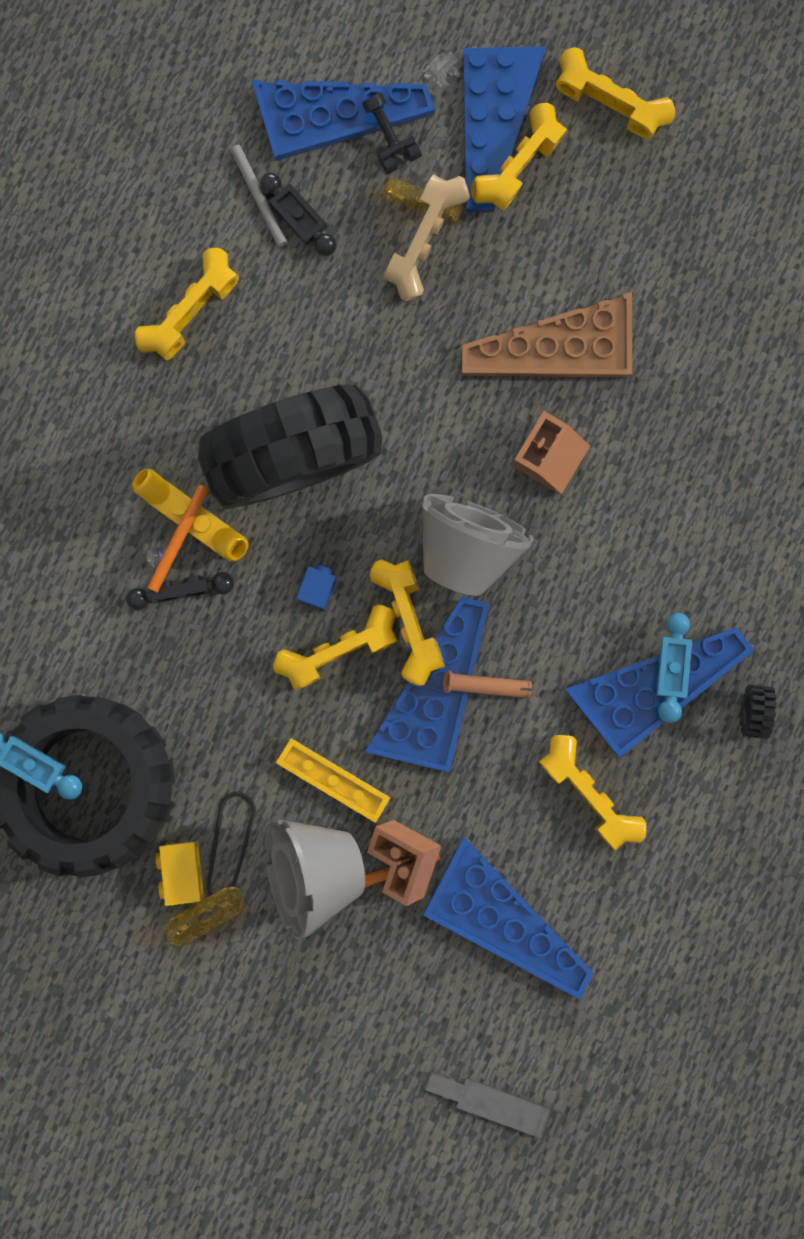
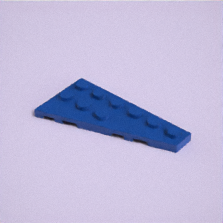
M251 80L275 161L380 131L381 128L378 125L379 123H377L378 120H376L373 113H366L362 105L363 101L382 92L386 101L383 111L391 127L435 115V108L427 84L393 83L391 86L368 82H364V85H349V82L305 81L304 83H287V80H276V83L261 82V80Z
M461 597L435 639L441 651L445 667L431 671L423 686H417L408 682L365 752L450 772L468 692L451 691L449 694L445 693L443 690V679L447 670H451L453 674L473 675L490 603Z
M737 627L692 643L688 695L686 699L677 698L681 708L754 651V648ZM660 655L564 689L618 758L664 723L659 716L658 709L660 704L665 701L666 696L656 695Z
M463 836L423 916L572 996L581 999L593 972Z

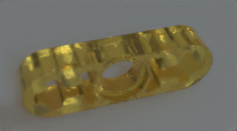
M395 178L387 180L382 192L387 199L424 213L429 208V205L420 200L425 189ZM458 204L444 209L441 218L451 223H457L463 210L462 205Z
M226 887L171 918L165 925L168 942L176 947L184 946L240 914L245 907L241 891L236 887ZM231 899V901H233L234 903L230 904L226 901ZM204 912H210L213 914L212 917L206 921H199L197 919L198 916Z

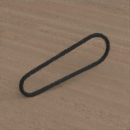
M233 792L226 795L218 809L206 883L208 894L216 900L229 898L235 890L256 815V807L253 800L242 792ZM240 796L250 803L251 816L231 888L226 895L218 896L211 890V879L222 811L225 802L229 798Z

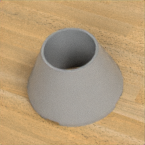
M441 494L425 495L422 501L424 573L431 580L448 589L467 595H482L532 545L533 536L529 535L527 538L524 535L525 528L493 510L469 501L467 505L453 503L454 497Z
M283 819L273 820L269 823L265 837V849H271L272 863L266 864L273 899L285 928H292L295 931L292 934L295 939H303L362 895L365 888V871L362 856L355 839L349 832Z

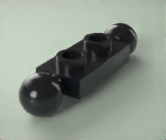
M271 172L264 174L260 179V188L264 194L274 196L269 200V204L305 245L314 240L315 250L318 254L322 256L332 255L336 250L337 242L332 235L322 233L327 228V223L290 183L282 189V181L277 174Z
M219 572L213 576L212 580L201 579V576H190L184 578L185 583L173 585V581H164L158 593L150 589L146 592L142 588L130 590L126 601L131 609L140 611L152 602L155 604L209 594L211 591L225 595L232 591L234 579L229 573Z

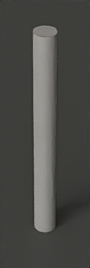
M233 146L230 151L277 246L280 248L287 245L288 241L260 188V184L241 146Z

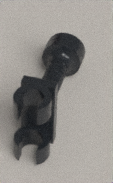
M382 92L363 101L362 105L366 113H373L376 120H378L377 123H379L378 125H380L381 131L384 133L386 141H388L389 148L377 154L384 171L388 175L398 169L391 156V153L404 147L411 162L422 157V154L415 142L414 136L401 142L397 140L398 138L394 135L395 132H393L394 130L386 114H384L383 106L386 104Z

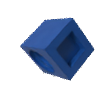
M316 565L315 569L308 566L296 598L298 602L326 611L337 580L336 576L331 575L333 570L321 565Z

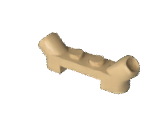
M433 174L426 185L420 200L429 205V208L405 258L394 253L383 278L396 285L401 300L408 301L422 296L424 289L417 265L420 259L425 261L431 249V245L428 242L432 234L437 235L443 225L444 219L441 218L444 209L466 202L470 198L465 178L458 176L446 181Z

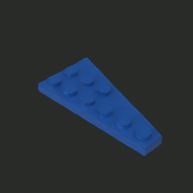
M546 47L463 48L465 176L470 198L466 201V212H494L496 206L493 203L477 204L472 199L471 184L476 176L502 174L500 168L507 158L512 156Z

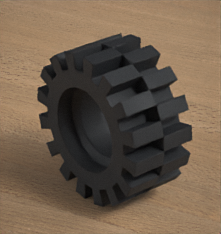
M748 684L745 688L744 700L741 705V733L744 737L769 739L770 734L772 735L773 732L772 727L775 724L774 717H776L775 708L777 707V702H775V689L769 686Z

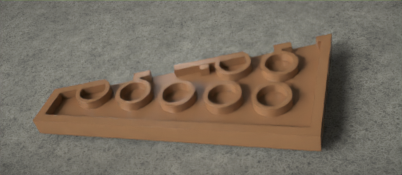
M632 292L609 301L607 299L598 302L590 307L578 308L543 319L526 327L521 326L504 334L492 335L462 345V376L631 377Z

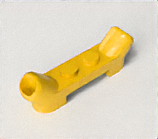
M579 48L567 49L560 56L559 63L562 74L556 81V87L562 94L579 102L583 93L628 117L629 122L626 129L644 139H651L658 127L669 125L673 122L675 107L673 101L668 97L648 102L637 97L632 90L621 88L614 84L607 76L598 75L590 71L587 67L583 50Z
M539 103L530 111L529 117L533 136L531 138L526 136L516 149L519 153L515 158L512 156L507 158L500 168L502 174L479 175L472 181L471 195L477 204L493 203L500 210L504 211L516 197L523 184L517 177L536 153L540 151L548 158L559 144L567 129L557 121L553 105L550 103Z
M209 248L203 253L204 276L197 284L193 283L188 287L185 292V298L168 310L167 318L161 325L137 327L135 330V343L140 352H157L165 360H170L186 343L180 332L211 296L215 294L223 301L239 280V275L228 267V254L221 248Z
M150 468L138 473L132 483V489L137 495L179 525L191 501L190 497ZM202 506L188 533L212 551L230 562L239 561L248 550L249 543L247 538Z
M382 559L378 560L370 571L371 582L394 593L396 600L392 601V606L397 618L402 617L405 626L400 628L406 645L410 643L412 647V652L401 672L402 677L414 685L423 686L431 671L443 668L445 665L437 641L433 637L424 640L409 595L420 590L409 560L397 565Z
M377 604L371 610L364 631L358 634L355 630L340 636L341 642L330 646L329 642L313 649L315 654L309 657L286 649L280 650L276 655L273 670L276 674L289 678L294 691L320 680L317 668L367 644L372 654H375L397 643L398 639L392 629L397 616L393 609Z
M554 735L551 737L550 753L542 758L539 763L556 784H560L567 778L603 820L594 829L614 851L625 842L641 843L646 837V821L638 816L616 815L611 809L614 804L604 792L598 794L592 787L595 781L584 769L579 772L575 767L577 740L574 736Z

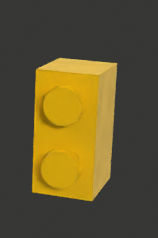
M198 841L159 846L160 852H156V866L158 870H162L163 881L159 882L160 899H165V906L201 902L204 900Z

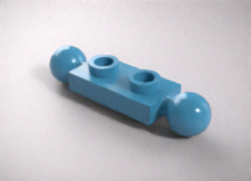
M674 613L667 620L666 625L671 633V638H661L656 695L666 696L665 701L659 706L658 713L660 718L667 723H674L680 719L682 708L677 702V698L686 699L688 695L692 640L683 639V635L690 628V621L682 613Z
M0 733V766L46 793H51L53 787L56 786L59 795L64 799L70 800L80 795L82 791L80 779L73 775H61L66 767L65 765L15 736H11L8 742L5 743L3 735Z

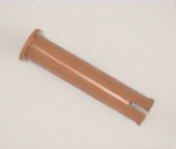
M451 670L445 672L443 679V690L447 694L451 691L529 699L532 691L520 690V688L532 689L530 680L453 674Z

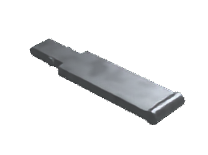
M430 1072L424 1088L426 1091L440 1095L444 1099L457 1101L456 1108L537 1138H542L551 1111L549 1107L468 1078L465 1079L464 1083H461L452 1077L447 1078Z

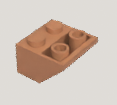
M543 411L516 456L512 467L561 495L590 445L569 425Z

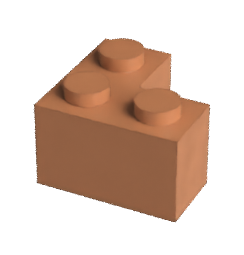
M395 820L376 826L367 853L391 866L382 893L405 906L424 898L441 845Z

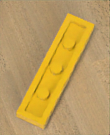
M292 738L276 762L278 765L375 823L391 798Z

